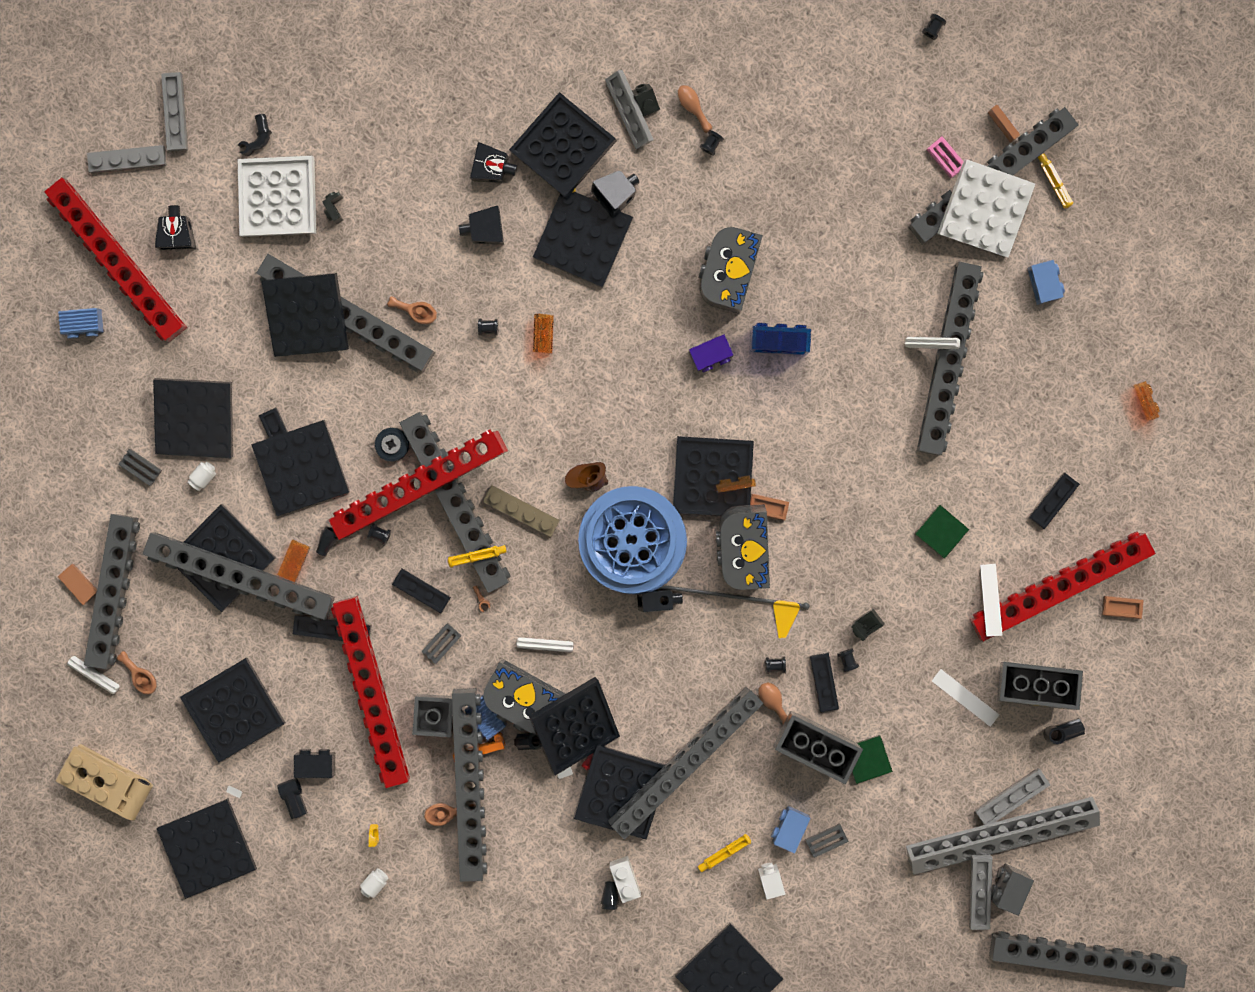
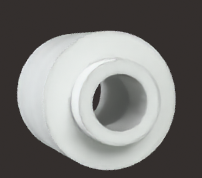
M201 462L189 476L188 483L194 489L200 491L216 475L215 467L208 462Z
M378 868L372 871L361 883V893L367 898H375L387 884L388 876Z

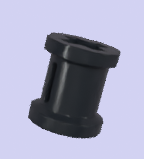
M931 14V20L927 27L922 30V33L936 40L938 38L937 34L941 27L945 26L946 20L937 14Z
M709 130V135L704 144L700 145V148L714 156L717 146L720 142H723L724 138L718 133Z
M478 319L479 336H482V334L498 336V319Z
M373 523L367 539H374L385 546L390 538L391 530H384Z
M853 648L837 653L844 667L842 669L843 672L859 667L853 656Z
M785 656L779 659L765 658L766 674H770V672L786 674Z

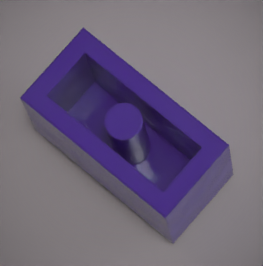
M725 334L689 349L697 372L700 370L703 373L713 369L712 365L720 363V366L730 362V358L733 357Z

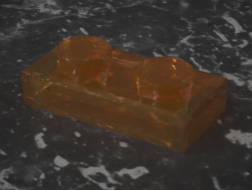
M534 314L533 352L552 354L554 315Z
M1146 381L1134 384L1146 420L1159 418L1158 413L1160 410L1151 396L1153 394L1151 386Z
M749 475L738 477L739 481L731 482V479L719 480L720 484L716 485V491L718 493L756 486L755 479H750Z
M292 539L277 575L296 582L311 546Z

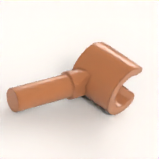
M477 585L474 586L473 589L479 600L480 611L484 612L481 607L483 603L488 604L490 609L489 600L484 599Z

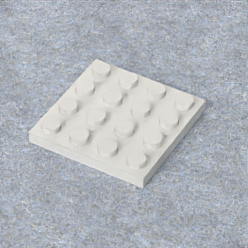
M313 156L238 159L239 235L241 237L316 234L315 161Z
M964 159L937 234L1008 258L1035 183Z

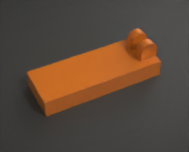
M498 732L494 736V741L479 744V751L487 754L505 749L504 746L506 744L502 733ZM473 746L465 748V750L471 751L474 749Z

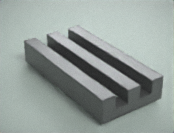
M128 449L127 454L124 455L123 460L118 464L149 486L153 485L162 471L132 449ZM130 456H134L135 458L146 464L148 467L156 471L155 474L151 473L149 470H147L146 468L132 460ZM128 461L133 466H135L136 468L150 476L151 480H149L148 478L134 470L132 467L127 465L126 462Z
M447 623L422 650V653L427 655L433 663L437 664L462 635ZM449 629L450 632L430 653L428 650ZM452 634H455L456 637L438 655V657L435 658L433 655L443 646V644L452 636Z
M840 823L805 839L814 858L849 842ZM834 831H840L839 833L825 840H822L814 845L811 844V842L818 840ZM840 837L843 838V839H841V840H839V841H837V842H834V843H832V844H830V845H828V846H826V847H824V848H822V849H820V850H817V851L814 850V849L819 848V847H821V846H823V845H825V844H827V843H829V842H831V841H833V840H836V839H838V838H840Z

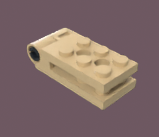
M82 744L78 745V747H73L56 779V782L128 820L136 819L153 787V784L144 777ZM83 768L87 770V775L84 774ZM100 777L103 778L104 784L100 782Z

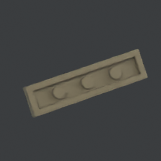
M491 485L483 501L552 537L560 521Z

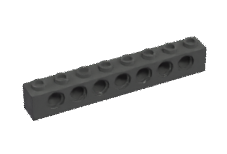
M121 514L110 515L84 660L85 666L109 669L116 662L115 647L119 644L120 635H118V631L123 624V616L121 614L122 609L125 608L127 603L125 592L130 586L128 575L129 571L133 568V560L131 558L132 553L135 552L137 547L135 536L140 530V522H138L139 518ZM122 530L127 533L125 540H122L120 537ZM118 549H121L123 551V557L121 559L117 557ZM115 568L120 570L118 578L113 574ZM112 586L115 587L117 590L115 596H112L110 594V589ZM108 605L113 608L112 615L107 613ZM105 624H107L110 628V632L108 634H106L103 630ZM101 643L106 645L105 653L100 650Z

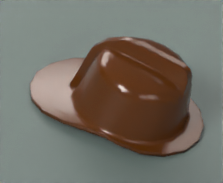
M602 462L577 465L567 472L565 483L570 488H584L589 492H596L609 483L605 474L606 466Z

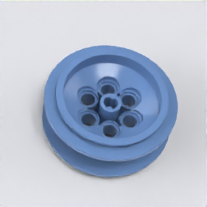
M627 486L605 493L589 507L580 525L578 542L580 555L585 567L599 583L620 593L640 594L642 592L654 591L674 577L681 567L686 554L687 534L680 514L664 496L644 487ZM637 517L644 518L645 523L642 527L635 526L634 522ZM618 520L625 521V527L622 530H617L615 527ZM650 532H654L657 535L656 540L652 543L646 539L647 534ZM631 536L637 537V542L634 545L628 543V539ZM617 538L618 545L615 548H610L608 545L609 539ZM642 550L649 552V558L645 561L639 558V553ZM628 553L630 555L629 562L621 563V554Z

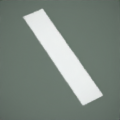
M996 564L980 565L986 635L1002 636Z
M942 669L933 678V683L990 727L998 718L999 714Z

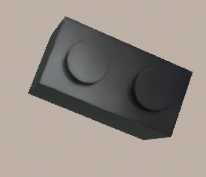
M300 749L299 752L294 754V778H333L335 776V752H330V749H319L318 752H311V749Z

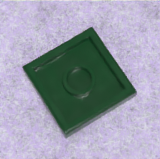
M938 505L915 532V535L945 559L970 529L944 507Z
M880 735L856 742L863 749L852 771L856 784L893 772Z

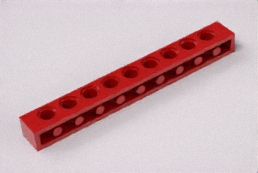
M61 177L44 191L48 196L46 200L52 207L58 208L60 211L58 213L65 222L68 221L72 227L70 229L77 237L80 236L84 240L82 243L89 252L93 251L96 255L95 260L102 267H106L108 270L107 275L114 282L117 281L119 283V290L125 296H129L132 299V306L137 311L141 310L145 315L143 319L149 326H154L157 330L155 334L160 340L171 342L188 328L68 180ZM66 198H69L70 203L67 206H64V200ZM81 212L82 218L76 221V215ZM93 227L94 233L88 236L89 228ZM105 242L106 248L100 251V244ZM118 257V263L112 266V259ZM129 271L130 278L125 281L123 276ZM141 286L142 293L137 296L135 293L136 288ZM153 301L155 306L149 311L148 303ZM166 316L167 321L161 326L160 318Z
M491 429L480 434L482 438L476 441L474 438L463 443L465 447L461 449L456 447L447 452L448 456L444 458L439 456L431 460V465L427 467L422 465L416 468L413 475L405 474L398 478V483L394 485L392 482L381 487L383 491L379 493L374 491L365 496L366 500L362 502L357 500L349 504V509L344 511L342 508L334 512V517L328 520L337 538L341 540L508 452L499 431L492 432ZM482 443L485 444L487 447V452L485 454H483L480 451V445ZM465 452H467L470 455V461L468 463L465 462L463 459V455ZM448 461L453 463L454 468L452 471L447 469ZM432 470L437 473L436 480H433L430 476ZM415 479L420 481L419 489L414 486ZM399 488H402L404 491L403 497L398 495L397 491ZM383 496L388 501L387 506H384L381 502ZM366 505L371 508L370 515L365 511ZM350 514L355 517L354 523H351L349 520Z
M1138 531L1131 533L1127 536V540L1123 542L1118 540L1110 544L1111 548L1105 551L1100 549L1094 552V557L1088 560L1087 558L1080 559L1076 562V566L1072 568L1067 566L1059 570L1058 575L1054 577L1049 575L1041 580L1042 583L1039 585L1031 584L1024 588L1025 592L1019 595L1018 593L1011 594L1007 597L1008 600L1003 603L999 601L1002 632L1155 555L1156 553L1146 533H1138ZM1129 545L1133 547V553L1130 556L1126 552ZM1112 554L1116 556L1114 564L1109 562V557ZM1094 563L1099 565V570L1096 573L1092 571ZM1080 571L1082 573V579L1077 582L1075 580V574L1076 572ZM1060 580L1065 582L1063 590H1059L1057 587ZM1043 589L1048 591V596L1045 599L1040 597V592ZM1028 597L1031 600V604L1025 608L1023 600ZM1009 606H1012L1014 609V613L1012 616L1008 617L1006 615V609ZM980 610L974 613V618L970 619V622L979 639L984 642L994 637L986 635L984 611Z
M358 595L333 603L331 611L339 624L337 632L339 637L342 636L344 644H342L344 655H347L349 659L347 663L349 673H353L354 676L353 688L360 697L358 705L360 710L364 711V726L366 729L369 728L370 736H368L370 746L375 749L374 760L381 770L379 772L380 781L382 784H385L386 788L407 783L410 779L408 768ZM345 614L352 615L353 623L345 621ZM351 632L358 635V641L354 642L350 639L349 635ZM355 651H361L364 654V659L358 660L355 657ZM360 670H367L369 678H363L360 675ZM372 688L375 695L368 696L365 689ZM371 707H378L380 710V714H373L371 712ZM376 725H383L385 732L379 733L376 730ZM381 744H389L390 751H384L381 748ZM391 761L395 763L396 768L389 769L386 762Z

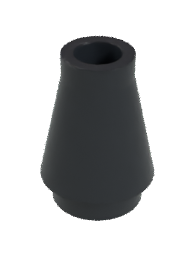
M326 526L324 530H321L316 553L319 555L327 556V553L337 542L338 538L333 528Z
M605 881L600 903L602 904V909L617 910L619 899L615 881Z

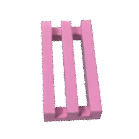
M940 137L927 148V151L950 179L960 172L963 161L943 137ZM939 143H941L944 146V148L950 153V155L955 159V161L960 165V167H956V165L951 161V159L938 145ZM934 148L940 153V155L950 165L954 172H952L949 169V167L944 163V161L939 157V155L933 150Z

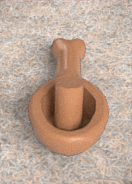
M687 85L680 86L678 97L681 105L697 117L705 133L712 130V125L707 121L701 110L697 93Z
M393 296L389 297L388 307H396L406 311L419 324H430L436 320V310L426 302L407 304Z
M122 651L117 656V660L130 670L134 687L143 694L149 695L154 693L157 688V681L154 675L146 669L137 667L129 659L128 654Z
M763 683L758 690L759 699L764 703L765 707L775 711L784 724L787 714L782 707V694L780 690L772 683Z
M443 803L434 804L425 811L424 818L427 823L433 826L446 825L457 816V808ZM470 804L469 807H473L476 804Z

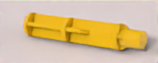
M1045 153L1038 156L1041 163L1040 167L1046 174L1063 208L1071 207L1074 202L1067 193L1051 161L1047 159Z
M494 546L453 557L449 556L447 562L449 567L453 568L454 566L470 562L473 563L491 557H498L500 554L507 553L506 546Z
M744 834L731 844L726 845L723 849L706 858L702 864L698 865L701 873L707 869H712L720 862L750 845V837Z

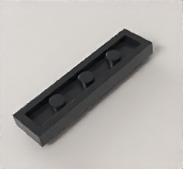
M295 615L293 635L343 641L342 636L339 637L337 632V626L339 625L337 620L322 619L320 622L311 619L310 616ZM366 624L370 636L372 625ZM350 633L349 637L352 641L356 642L359 640L356 633Z

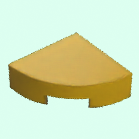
M371 824L369 829V847H376L379 843V827L377 824Z

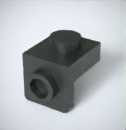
M640 84L632 90L643 117L660 110L650 84Z
M339 192L329 193L325 196L326 199L322 201L327 209L324 213L329 221L333 220L338 224L343 219L334 203L343 199V196Z
M871 609L856 619L851 627L854 635L864 641L870 634L883 627L885 623L876 611Z

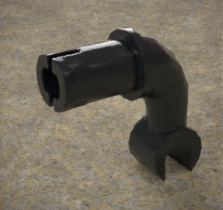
M265 114L254 116L258 130L256 133L257 139L251 143L241 141L238 144L241 148L246 146L245 151L239 152L242 155L250 156L253 151L262 149L267 145L272 131L269 130Z

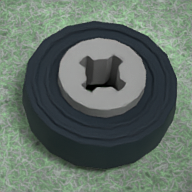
M390 427L383 429L375 439L376 453L386 461L395 462L401 460L409 450V441L405 433L398 428Z

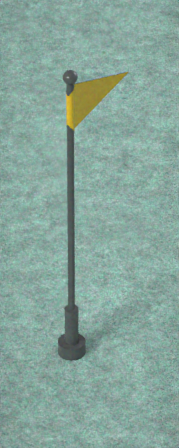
M667 585L660 587V589L772 603L778 638L787 637L800 607L804 610H808L810 607L807 602L801 604Z

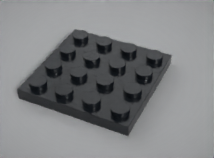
M559 92L509 151L567 199L617 140Z
M577 192L571 193L567 199L560 194L533 258L603 288L633 217L620 212L612 218L598 201Z
M337 273L261 281L274 357L349 349Z
M153 379L155 454L215 458L233 457L232 382Z
M325 420L251 444L276 516L350 492Z
M677 436L673 506L678 513L722 516L727 509L733 506L750 505L754 441Z
M220 504L184 541V543L262 571L276 559L223 504ZM183 553L181 555V561L183 563H186L188 561V556L186 553ZM203 559L199 561V567L202 570L206 568V562ZM219 566L217 568V574L219 576H223L225 572L224 568L222 566ZM177 567L220 612H223L241 594L237 588H224L220 586L218 581L208 582L202 580L201 575L195 574V576L185 574L184 569ZM237 572L235 574V580L238 583H240L243 579V576L241 573Z
M248 658L241 660L180 697L218 763L286 723Z
M596 677L529 715L547 762L555 776L592 754L596 744L605 746L620 737L602 687Z
M596 744L573 819L614 830L608 820L666 764ZM656 809L630 834L631 836L647 840Z
M229 798L156 828L185 899L257 869Z
M731 923L720 931L675 975L689 992H771L783 980V977Z

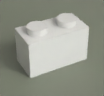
M626 856L610 862V869L622 903L641 897V891L629 857Z
M766 863L761 865L762 868H759L758 871L766 899L785 895L777 864Z

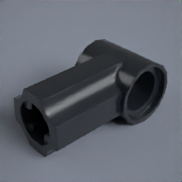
M1076 718L1055 726L1046 727L1043 735L1046 741L1058 745L1066 740L1084 735L1085 728L1080 718ZM1054 730H1057L1058 737L1052 740L1051 734Z
M535 733L517 734L514 739V746L519 751L542 749Z
M297 778L277 785L279 795L285 801L291 819L308 813L301 795L302 788Z

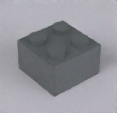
M417 694L414 702L412 735L452 737L454 734L452 696Z
M1005 863L998 870L996 884H993L991 887V900L997 907L1019 916L1034 880L1026 872Z

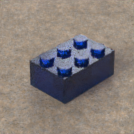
M756 323L750 330L749 352L807 355L810 353L811 329H808L807 325H795L793 328H787V324H776L774 327H768V323Z

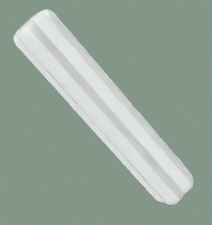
M907 337L905 339V346L908 348L959 349L960 339Z
M519 637L517 639V648L572 652L573 642Z
M75 656L69 659L67 665L111 694H115L120 686L90 666H85L84 662Z

